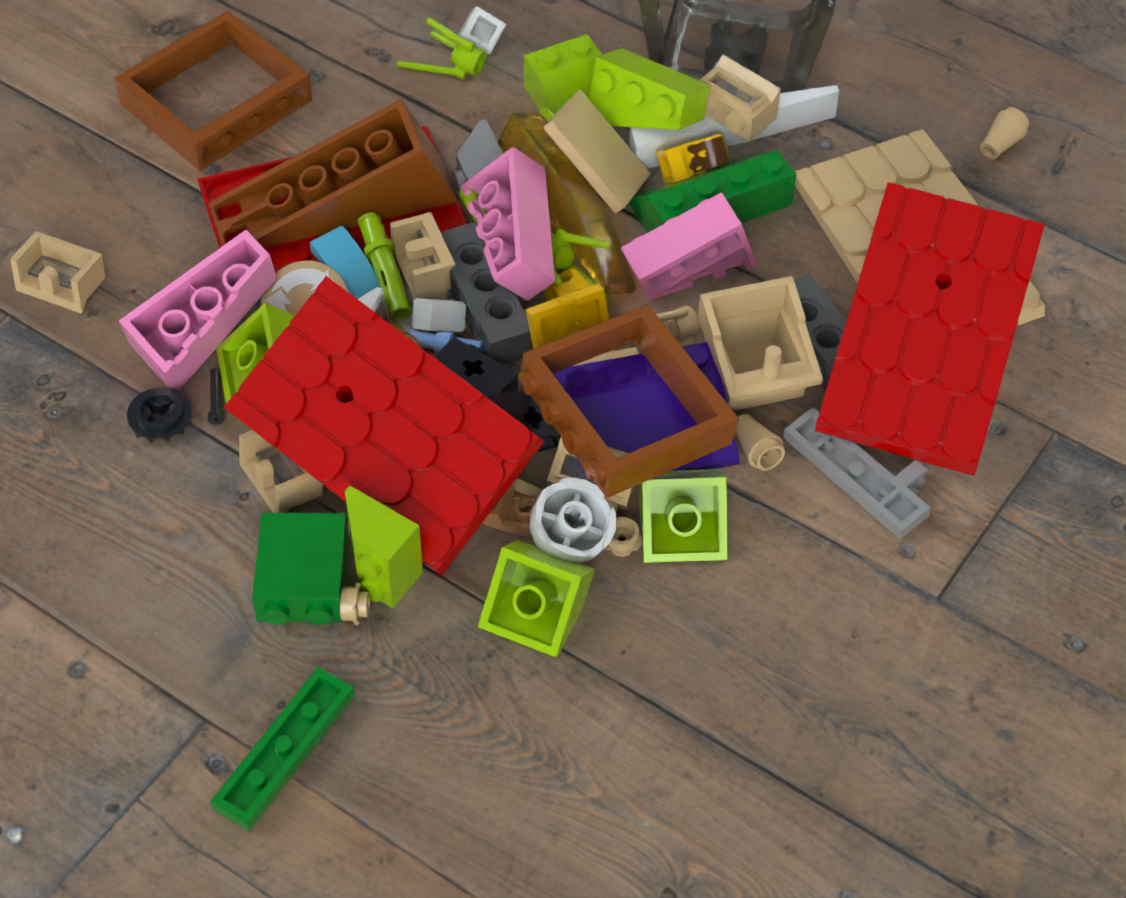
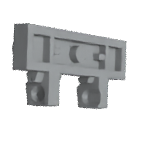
M814 407L784 429L783 438L898 539L901 540L929 517L931 507L919 498L920 491H918L926 483L925 477L928 469L918 460H914L897 475L892 471H888L858 445L859 443L815 431L820 412Z

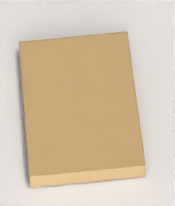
M581 89L574 93L543 127L615 214L625 208L651 174Z

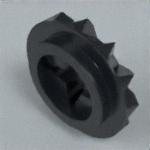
M156 387L140 393L132 400L127 410V420L129 427L132 428L137 438L146 437L151 444L156 439L163 438L169 443L172 435H183L185 426L192 423V407L189 399L182 392L169 387ZM152 412L159 415L167 412L168 420L158 418L154 421Z

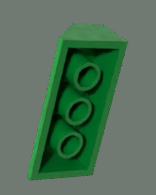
M779 150L759 151L707 169L705 172L691 176L688 179L676 183H667L635 194L628 204L646 231L650 232L663 225L669 219L678 217L696 207L700 202L722 192L739 221L744 223L791 206L796 173Z

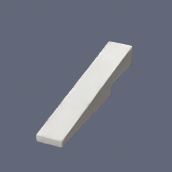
M838 86L780 93L777 119L752 140L836 117L839 97ZM753 99L748 104L752 106L758 100ZM704 115V120L680 130L630 127L629 148L647 169L659 166L655 151L701 137L723 133L727 147L748 141Z

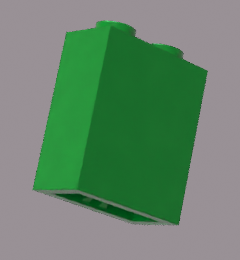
M261 513L252 595L257 622H267L275 625L286 622H310L316 625H323L329 622H343L340 617V599L342 588L346 585L349 545L346 513Z

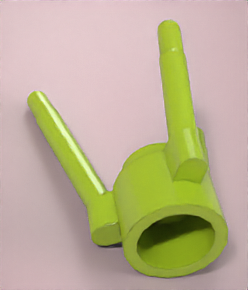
M427 18L426 23L438 31H431V37L454 49L450 61L452 64H455V68L404 61L396 63L398 68L451 75L464 80L467 74L477 77L481 73L487 59V51L476 47L475 43L463 39L434 19Z
M558 229L556 234L551 233L554 269L568 270L574 268L591 285L598 284L572 264L574 252L570 243L608 249L611 246L610 242L569 234L562 229ZM554 270V284L556 286H560L562 284V281L558 276L557 272ZM604 289L606 298L608 296V291Z

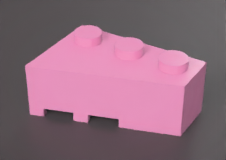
M722 192L700 202L696 207L678 217L669 219L658 228L643 236L636 237L630 243L621 247L631 271L648 300L693 287L692 280L710 274L714 280L724 277L726 274L725 270L744 264L746 269L757 266L743 226Z

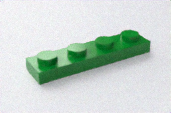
M317 667L210 801L212 810L249 832L355 697L354 687Z

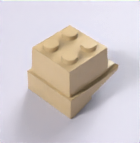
M792 276L700 294L698 321L704 334V342H707L722 378L727 404L733 411L803 397L806 387L823 383V377L805 323L804 310Z

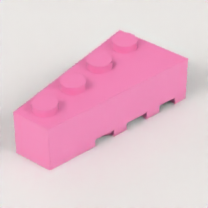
M511 147L461 185V189L466 196L472 192L471 189L479 194L478 202L474 198L467 206L470 214L477 219L478 226L476 231L478 237L485 242L486 246L483 251L494 281L528 301L555 282L545 167L515 147ZM482 209L486 210L488 213L485 215Z
M245 230L119 320L129 344L167 387L180 391L275 282L277 277L270 254Z

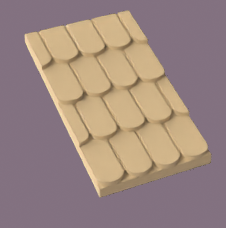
M923 129L909 133L908 136L903 135L876 144V146L843 155L844 157L839 156L812 165L811 168L806 167L794 171L796 173V189L857 284L888 182L905 186L908 189L913 188L943 196L945 199L950 198L977 205L974 198L952 172L951 164ZM1031 281L1028 283L1017 326L1045 316V304L1040 299V293Z

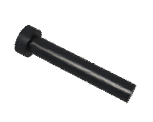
M218 368L210 370L211 411L208 412V422L213 425H219L224 421V413L221 411L220 370Z

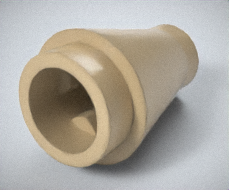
M1014 107L998 112L984 141L979 146L981 153L985 157L995 160L1001 153L1024 138L1030 125L1027 116L1021 110Z
M750 414L739 416L735 434L749 464L762 471L776 467L785 455L783 440L757 422Z

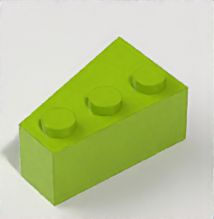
M620 48L596 57L589 100L611 126L680 130L704 120L711 85Z

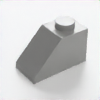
M486 119L480 120L456 154L457 170L452 172V177L458 193L461 190V185L503 154Z

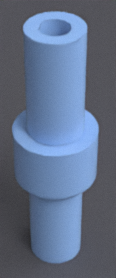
M407 330L405 336L421 348L432 349L434 354H438L455 337L454 333L437 331L436 334ZM455 337L467 345L476 346L483 353V341Z

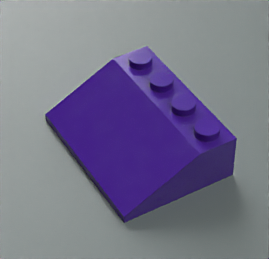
M707 342L682 346L726 401L722 378ZM643 354L571 366L554 373L556 379L608 447L631 453L697 425ZM735 437L731 445L671 471L710 470L739 464L740 459ZM570 456L576 477L589 481L584 467L579 460Z

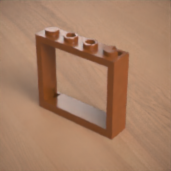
M228 10L115 77L120 104L199 171L312 101L309 74ZM229 44H233L278 80L196 132L191 130L148 94Z
M649 305L642 306L523 353L521 371L519 373V380L524 386L523 392L526 395L532 396L540 407L543 419L547 424L554 426L562 437L565 449L571 455L576 456L584 467L588 480H593L606 498L732 444L739 421L738 416ZM634 342L697 425L616 459L553 373Z

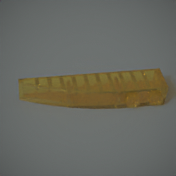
M535 112L529 114L512 113L498 140L503 154L511 147H515L545 167L549 217L556 230L562 229L569 234L610 242L611 246L608 249L570 243L574 254L596 283L604 289V293H634L636 284L629 264L621 250L622 245L595 189L544 130L543 127L548 122L544 116Z

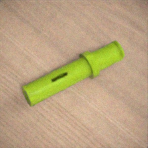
M374 212L366 213L357 221L366 244L364 248L365 256L368 261L372 262L379 287L383 288L390 318L394 320L405 319L413 313V309L393 255L395 252L393 241L387 238L381 216Z

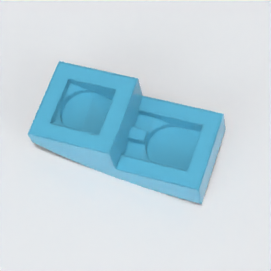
M343 226L310 242L312 254L320 263L333 268L342 277L348 292L358 299L379 287L373 267Z

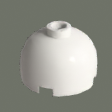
M564 478L558 483L546 487L538 496L530 513V533L535 545L546 554L565 561L585 563L594 559L610 544L616 531V512L614 507L612 506L610 509L608 502L603 498L604 494L593 483L585 479Z

